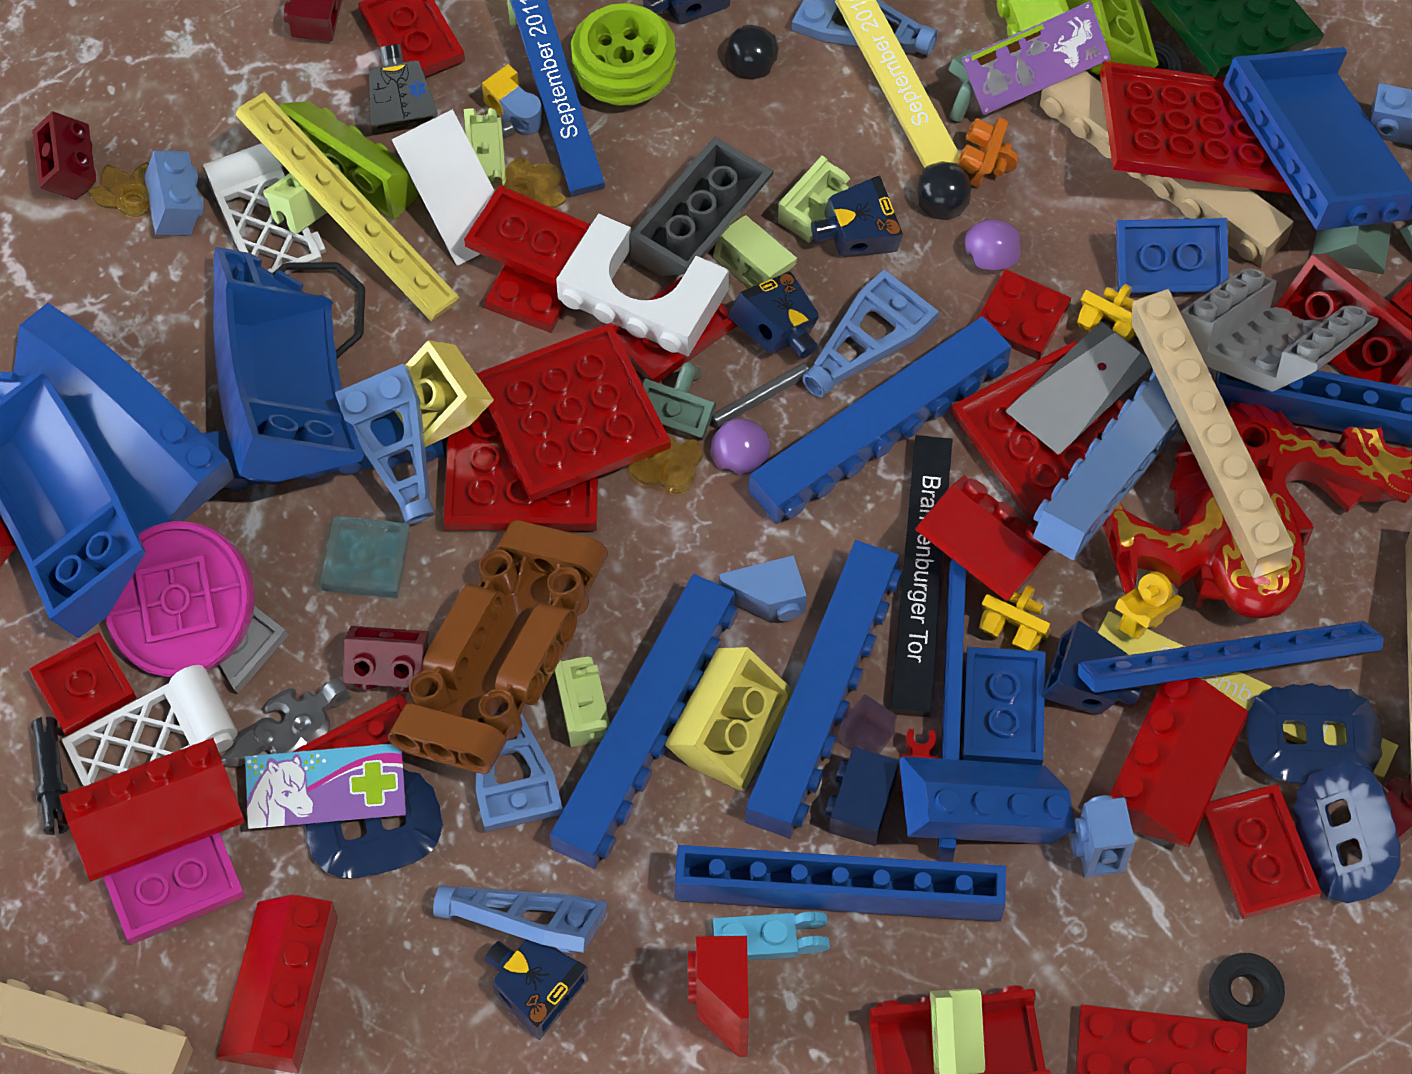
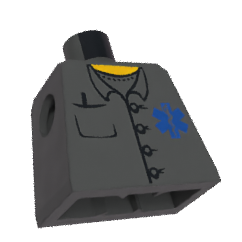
M400 44L386 45L379 48L383 66L369 69L370 123L372 132L426 123L438 117L435 102L419 61L404 62Z

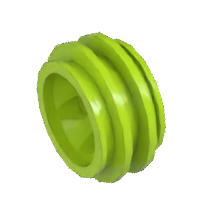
M619 3L600 8L592 12L577 26L571 40L573 75L584 91L597 100L618 106L636 105L651 99L670 84L676 69L674 33L666 20L643 6ZM648 49L652 54L647 55L643 51Z

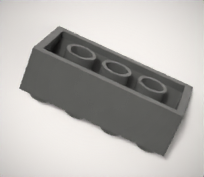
M714 136L629 234L631 259L659 276L685 274L695 256L703 258L773 176L774 170Z

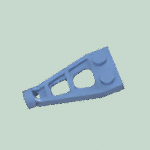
M803 0L792 20L791 31L823 42L858 46L849 27L839 26L834 22L840 11L834 0ZM876 0L887 21L898 26L895 36L904 52L914 54L918 52L929 56L936 44L938 29L927 25H920L884 2Z
M884 269L858 293L815 361L814 366L802 376L804 385L813 395L823 398L838 383L913 343L938 320L939 311ZM875 311L896 327V329L881 339H873L860 328V324L869 312ZM848 337L866 349L864 353L852 361H848L837 352V349Z
M405 364L398 365L335 392L344 420L353 425L363 452L398 502L405 523L415 524L432 517L435 513L430 502L423 422L420 409L421 403L408 366ZM394 411H399L403 417L404 436L399 442L383 446L372 432L371 423L375 419ZM409 450L414 465V475L398 481L388 463V459ZM413 498H419V500L410 502Z
M522 714L523 726L517 735V739L507 741L499 756L516 752L520 753L531 769V775L526 779L498 784L495 780V764L487 774L476 773L475 791L485 832L558 816L563 812L554 772Z
M442 884L437 889L433 905L435 917L452 920L454 916H458L542 945L556 947L559 951L565 953H584L604 921L607 911V902L573 895L472 887L458 888ZM490 907L508 908L509 911L505 913ZM527 910L556 913L549 924H538L522 918Z

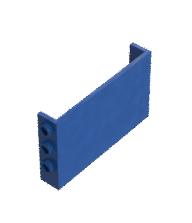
M1345 47L1234 57L1223 85L1316 230L1412 219V182L1338 74L1347 54Z

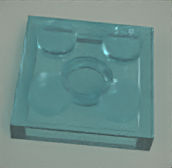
M334 516L320 581L322 590L398 598L411 532L410 524Z

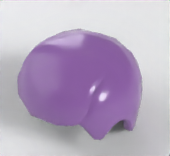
M985 219L973 225L966 234V253L970 255L971 252L977 267L1000 270L1007 269L1018 263L1021 256L1020 235L1017 229L1005 220Z
M743 418L731 419L722 424L713 436L709 454L718 469L726 468L736 472L737 475H742L757 470L767 460L770 450V439L766 431L759 424Z

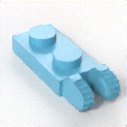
M803 912L798 915L785 913L713 918L714 936H747L748 961L797 957L798 954L818 953L830 948L829 938L823 936H809L798 940L796 937V930L816 929L827 925V915L824 912Z

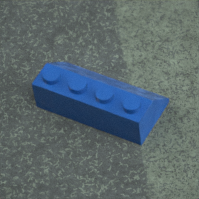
M904 756L899 759L908 837L1052 844L1075 829L1070 790L1045 765Z

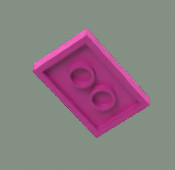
M220 833L103 877L129 945L245 898Z

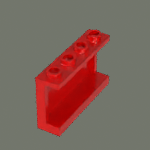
M1013 985L1000 989L999 993L983 995L981 991L985 1071L978 1074H1051L1050 1069L1046 1070L1034 1007L1036 1000L1035 989L1024 990L1022 986ZM930 996L921 997L917 1000V1003L901 1004L897 1000L883 1001L878 1003L876 1008H871L868 1016V1027L876 1074H934Z

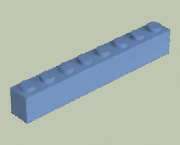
M1154 370L1150 376V382L1144 380L1137 389L1134 401L1128 399L1118 415V421L1114 418L1109 421L1102 434V440L1094 439L1086 452V459L1079 458L1075 462L1069 473V480L1067 481L1062 478L1052 493V500L1044 499L1035 513L1034 520L1038 522L1033 538L1073 561L1181 427Z

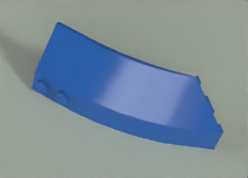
M215 247L213 328L217 380L225 428L239 475L256 482L263 480L279 482L361 462L364 453L352 424L344 420L335 392L342 390L333 333L331 311L333 301L322 294L305 293L302 291L303 283L280 270L273 275L261 267L262 259L251 253Z
M46 303L19 325L14 373L18 376H30V373H43L49 378L105 466L138 534L161 523L184 521L234 479L228 458L150 382L85 327L50 303Z
M0 372V515L28 567L49 619L75 637L80 638L110 614L144 557L146 550L105 466L49 378L43 373H30V376H18L14 372Z

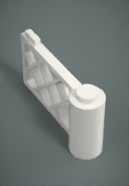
M263 143L202 165L208 185L214 198L217 200L238 251L248 253L247 249L252 250L251 254L257 257L261 253L276 259L273 267L268 269L271 273L279 268L282 262H321L322 257L320 254L325 253L326 249L318 231L311 233L307 226L301 231L302 235L275 226L272 214L267 222L250 217L257 203L270 208L268 199L261 196L265 187L273 185L285 177L281 168L283 165ZM237 197L250 200L244 214L230 210L226 201ZM234 219L240 221L238 226H236ZM246 224L263 230L257 243L242 239L241 233ZM270 232L286 238L280 252L263 246ZM296 241L307 245L310 254L295 258L287 255V252L292 242ZM286 270L284 273L289 274L297 270Z
M192 665L177 672L170 682L163 687L63 738L62 742L83 786L94 783L99 769L113 773L128 770L135 750L152 754L150 761L173 753L163 750L171 731L186 736L190 745L184 748L214 738L219 753L226 751L233 745V740L238 732L207 670L202 665ZM167 698L171 709L166 721L148 718L152 706ZM176 718L180 726L174 725V721ZM124 720L137 722L130 741L112 737L117 724ZM145 725L162 729L156 747L138 743ZM90 738L101 741L94 760L81 757L75 746ZM109 743L126 748L120 766L102 762ZM84 765L91 767L89 773L87 772Z

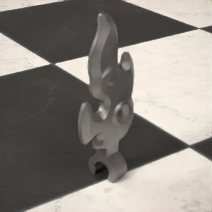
M336 677L328 682L322 691L315 696L310 692H305L302 699H296L297 692L294 688L286 689L276 694L268 701L265 710L268 713L277 710L283 711L285 713L284 720L276 721L265 717L256 724L240 731L228 752L221 756L224 766L245 765V756L259 755L266 750L270 751V754L297 752L296 749L328 733L330 721L325 711L331 707L341 706L350 700L351 696L347 692L348 689L341 679Z

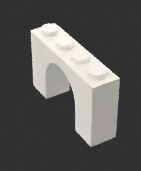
M598 213L556 279L558 300H561L563 304L571 309H581L594 315L603 323H613L620 326L637 338L645 337L654 341L669 352H679L689 356L729 290V270L695 256L677 287L666 296L654 300L630 298L614 286L612 279L630 251L629 234L631 233V227Z

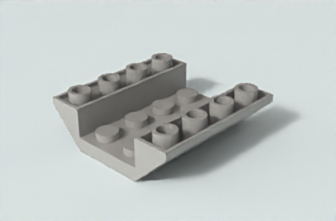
M1256 269L1241 270L1180 311L1207 367L1271 392L1316 372L1375 327L1378 322V318L1368 315L1366 310L1357 306H1343L1323 322L1300 319L1292 316V313L1284 308H1271L1277 281L1265 277L1262 271Z

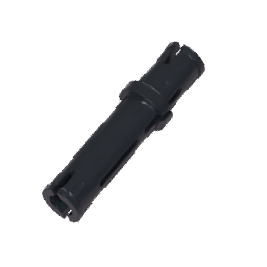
M42 717L31 722L39 780L36 796L37 801L42 803L44 833L55 835L54 819H57L59 834H62L70 828L59 797L62 794L68 793V786L63 783L57 720L53 717H46L47 732H44Z

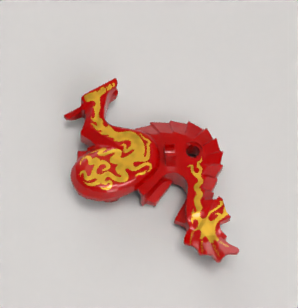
M1231 401L1230 407H1227L1228 412L1294 545L1290 566L1256 578L1252 577L1186 439L1177 452L1175 461L1178 464L1169 489L1175 491L1174 514H1178L1181 529L1166 530L1150 524L1126 511L1121 502L1103 524L1124 595L1135 589L1137 569L1139 568L1162 573L1177 587L1193 577L1196 591L1199 593L1195 606L1201 609L1204 599L1225 600L1234 612L1248 618H1268L1281 615L1292 606L1302 589L1306 574L1304 546L1307 545L1314 529L1313 523L1289 493L1286 487L1287 483L1295 480L1312 482L1324 490L1347 513L1360 501L1381 502L1393 498L1399 502L1406 503L1412 496V450L1407 451L1406 446H1388L1384 441L1381 427L1373 430L1348 427L1343 431L1336 448L1324 439L1318 441L1302 426L1296 428L1281 411L1275 413L1258 404L1250 405ZM1245 442L1254 443L1258 447L1248 446Z

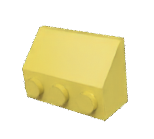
M748 647L717 648L668 737L665 746L690 768L739 791H745L779 728L794 690Z

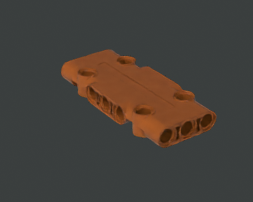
M511 521L495 550L486 553L480 559L479 570L482 576L477 585H465L429 646L423 660V671L416 674L409 684V692L412 699L403 708L388 735L389 741L396 748L408 754L476 773H489L507 740L516 737L523 726L522 712L526 705L533 706L537 703L573 638L577 626V616L584 613L588 608L589 598L587 593L608 557L606 547L596 539L524 521Z

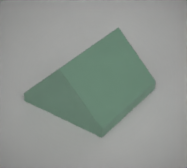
M1392 222L1316 230L1312 255L1327 253L1343 267L1384 274Z

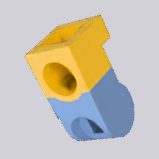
M507 64L482 82L484 103L490 108L495 109L499 117L505 122L511 121L515 131L520 134L530 135L538 132L543 123L541 102L537 96L527 93L519 87L517 71Z

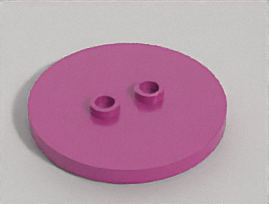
M172 521L152 526L138 534L146 553L110 614L105 618L109 634L117 648L129 661L152 674L173 677L180 670L192 665H202L207 671L212 670L233 654L244 639L250 626L254 611L255 592L249 566L233 542L215 529L186 521Z

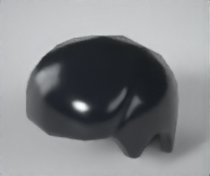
M744 25L741 28H737L729 37L726 46L725 62L728 69L739 77L749 79L767 76L778 57L779 46L775 35L766 28L756 25Z
M940 161L928 165L922 170V174L919 175L917 182L919 206L934 219L949 220L960 216L969 205L971 199V182L968 173L957 163Z

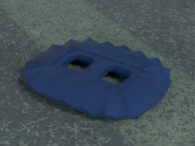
M1313 683L1302 686L1291 684L1283 688L1272 687L1264 694L1256 697L1248 712L1247 738L1250 753L1262 771L1270 777L1281 781L1305 784L1310 774L1322 771L1327 766L1338 765L1343 762L1362 765L1369 771L1374 772L1382 756V734L1379 726V716L1372 710L1368 699L1358 696L1352 689H1338L1332 685L1318 686ZM1286 722L1303 723L1306 727L1307 743L1287 744L1284 741L1283 724ZM1323 724H1343L1346 728L1347 744H1326L1324 742Z
M1343 762L1338 765L1327 766L1322 771L1310 774L1307 782L1297 789V801L1292 810L1296 817V830L1321 891H1323L1328 899L1338 900L1347 904L1366 900L1383 892L1393 883L1401 865V844L1392 809L1384 788L1371 771L1362 765ZM1345 799L1348 803L1351 820L1348 823L1335 827L1332 824L1328 807L1334 802ZM1357 839L1363 856L1362 860L1346 866L1342 860L1339 849L1340 845L1343 842Z
M403 769L406 824L402 827L386 830L383 828L381 817L364 819L367 828L366 835L346 840L343 836L341 821L305 824L307 842L313 859L324 871L340 878H363L379 875L421 860L437 845L443 826L440 805L437 801L434 787L427 783L420 773L409 772Z

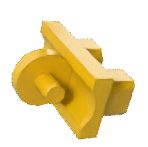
M1124 284L1119 292L1107 287L1103 297L1113 301V303L1085 290L1081 298L1082 309L1077 321L1078 327L1090 332L1104 319L1114 324L1112 330L1130 344L1137 334L1131 324L1132 313L1123 308L1125 307L1132 311L1133 301H1135L1129 298L1132 287Z
M1150 572L1141 578L1137 588L1118 599L1115 609L1123 613L1118 628L1129 636L1138 639L1144 635L1146 628H1156L1162 624L1164 617L1179 609L1184 598L1179 595H1172V584L1164 574Z
M1029 585L1025 587L1022 594L1017 592L1009 600L1016 604V607L989 594H986L982 602L984 612L979 626L980 632L998 639L1006 622L1019 628L1012 642V646L1018 650L1034 651L1041 639L1047 640L1051 632V624L1026 612V610L1040 615L1044 604L1032 599L1035 588Z

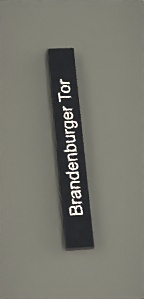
M915 435L890 714L930 718L944 552L915 529L949 489L952 438Z

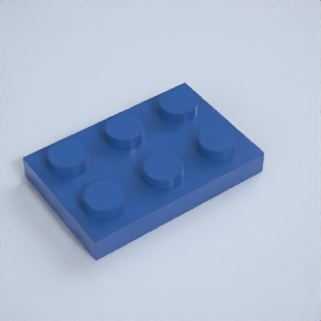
M1227 218L1117 220V292L1120 291L1124 284L1132 287L1131 294H1155L1169 289L1171 294L1208 293L1228 280Z
M967 647L962 760L1042 765L1045 698L1042 695L1045 689L1046 652Z

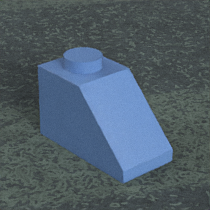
M794 555L719 574V585L735 591L736 606L768 622L778 619L780 621H790L797 618L800 614L806 613L807 595Z

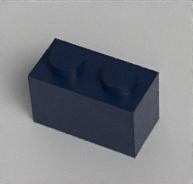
M856 747L852 748L849 760L841 759L836 776V782L841 783L838 796L830 795L824 817L830 819L829 833L876 846L897 777L898 759Z

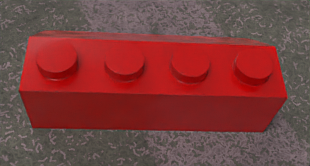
M1327 253L1312 255L1274 307L1287 309L1292 313V316L1300 319L1323 322L1343 306L1363 308L1368 315L1378 318L1377 325L1335 356L1330 362L1350 377L1404 386L1412 378V319Z
M1190 678L1161 683L1109 795L1113 799L1125 797L1133 831L1188 848L1193 841L1248 716V711L1203 679Z
M214 738L59 796L68 826L90 882L245 823Z
M292 894L257 903L217 1054L218 1060L299 1074L338 920L332 901Z

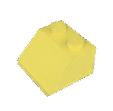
M428 340L406 364L421 403L420 409L425 447L470 426L494 401L455 344ZM395 411L403 423L402 414L399 411Z

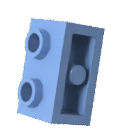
M1378 84L1368 119L1383 140L1412 145V89Z
M153 150L144 178L155 235H191L197 218L202 216L204 209L203 197L197 194L196 189L198 181L197 168L191 165L189 152Z
M1103 795L1092 798L1089 802L1084 803L1080 818H1076V831L1071 833L1074 857L1081 858L1085 878L1123 873L1126 870L1135 845L1125 797L1113 799L1112 796Z

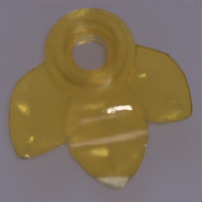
M524 157L514 159L505 170L507 181L504 187L552 208L559 207L566 202L565 196L555 189L562 179L563 172L560 167L551 163H538L532 166Z
M149 163L141 164L132 174L107 164L101 177L102 185L88 190L91 199L101 207L118 209L127 216L137 217L146 214L150 210L144 176Z
M668 436L671 441L670 449L630 464L629 470L631 475L644 485L661 484L668 492L680 494L692 487L696 477L695 467L702 460L703 451L695 439L685 441L679 445L674 438Z

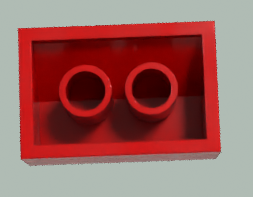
M965 475L952 484L915 529L1007 602L1031 579L1052 551V548L1033 538L1036 526H1029L1018 517V513L1012 506L1004 502H998L987 493L986 487L981 482L973 478H967Z
M696 936V951H688V1004L697 1003V1018L739 1057H747L748 1052L747 936Z

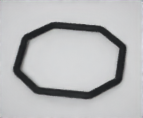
M287 262L282 264L272 273L273 275L279 270L285 272L286 270L336 269L358 289L356 333L336 350V357L338 359L363 336L366 291L364 285L337 262Z

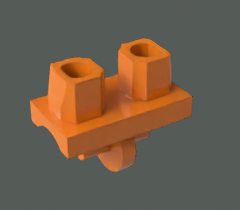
M999 117L992 125L976 118L969 127L966 140L981 146L979 150L967 144L962 150L957 164L972 174L970 178L971 185L979 188L984 175L990 174L992 171L996 176H1003L1004 172H1011L1016 169L1019 161L1018 155L1012 150L1010 143L1002 144L1009 121Z

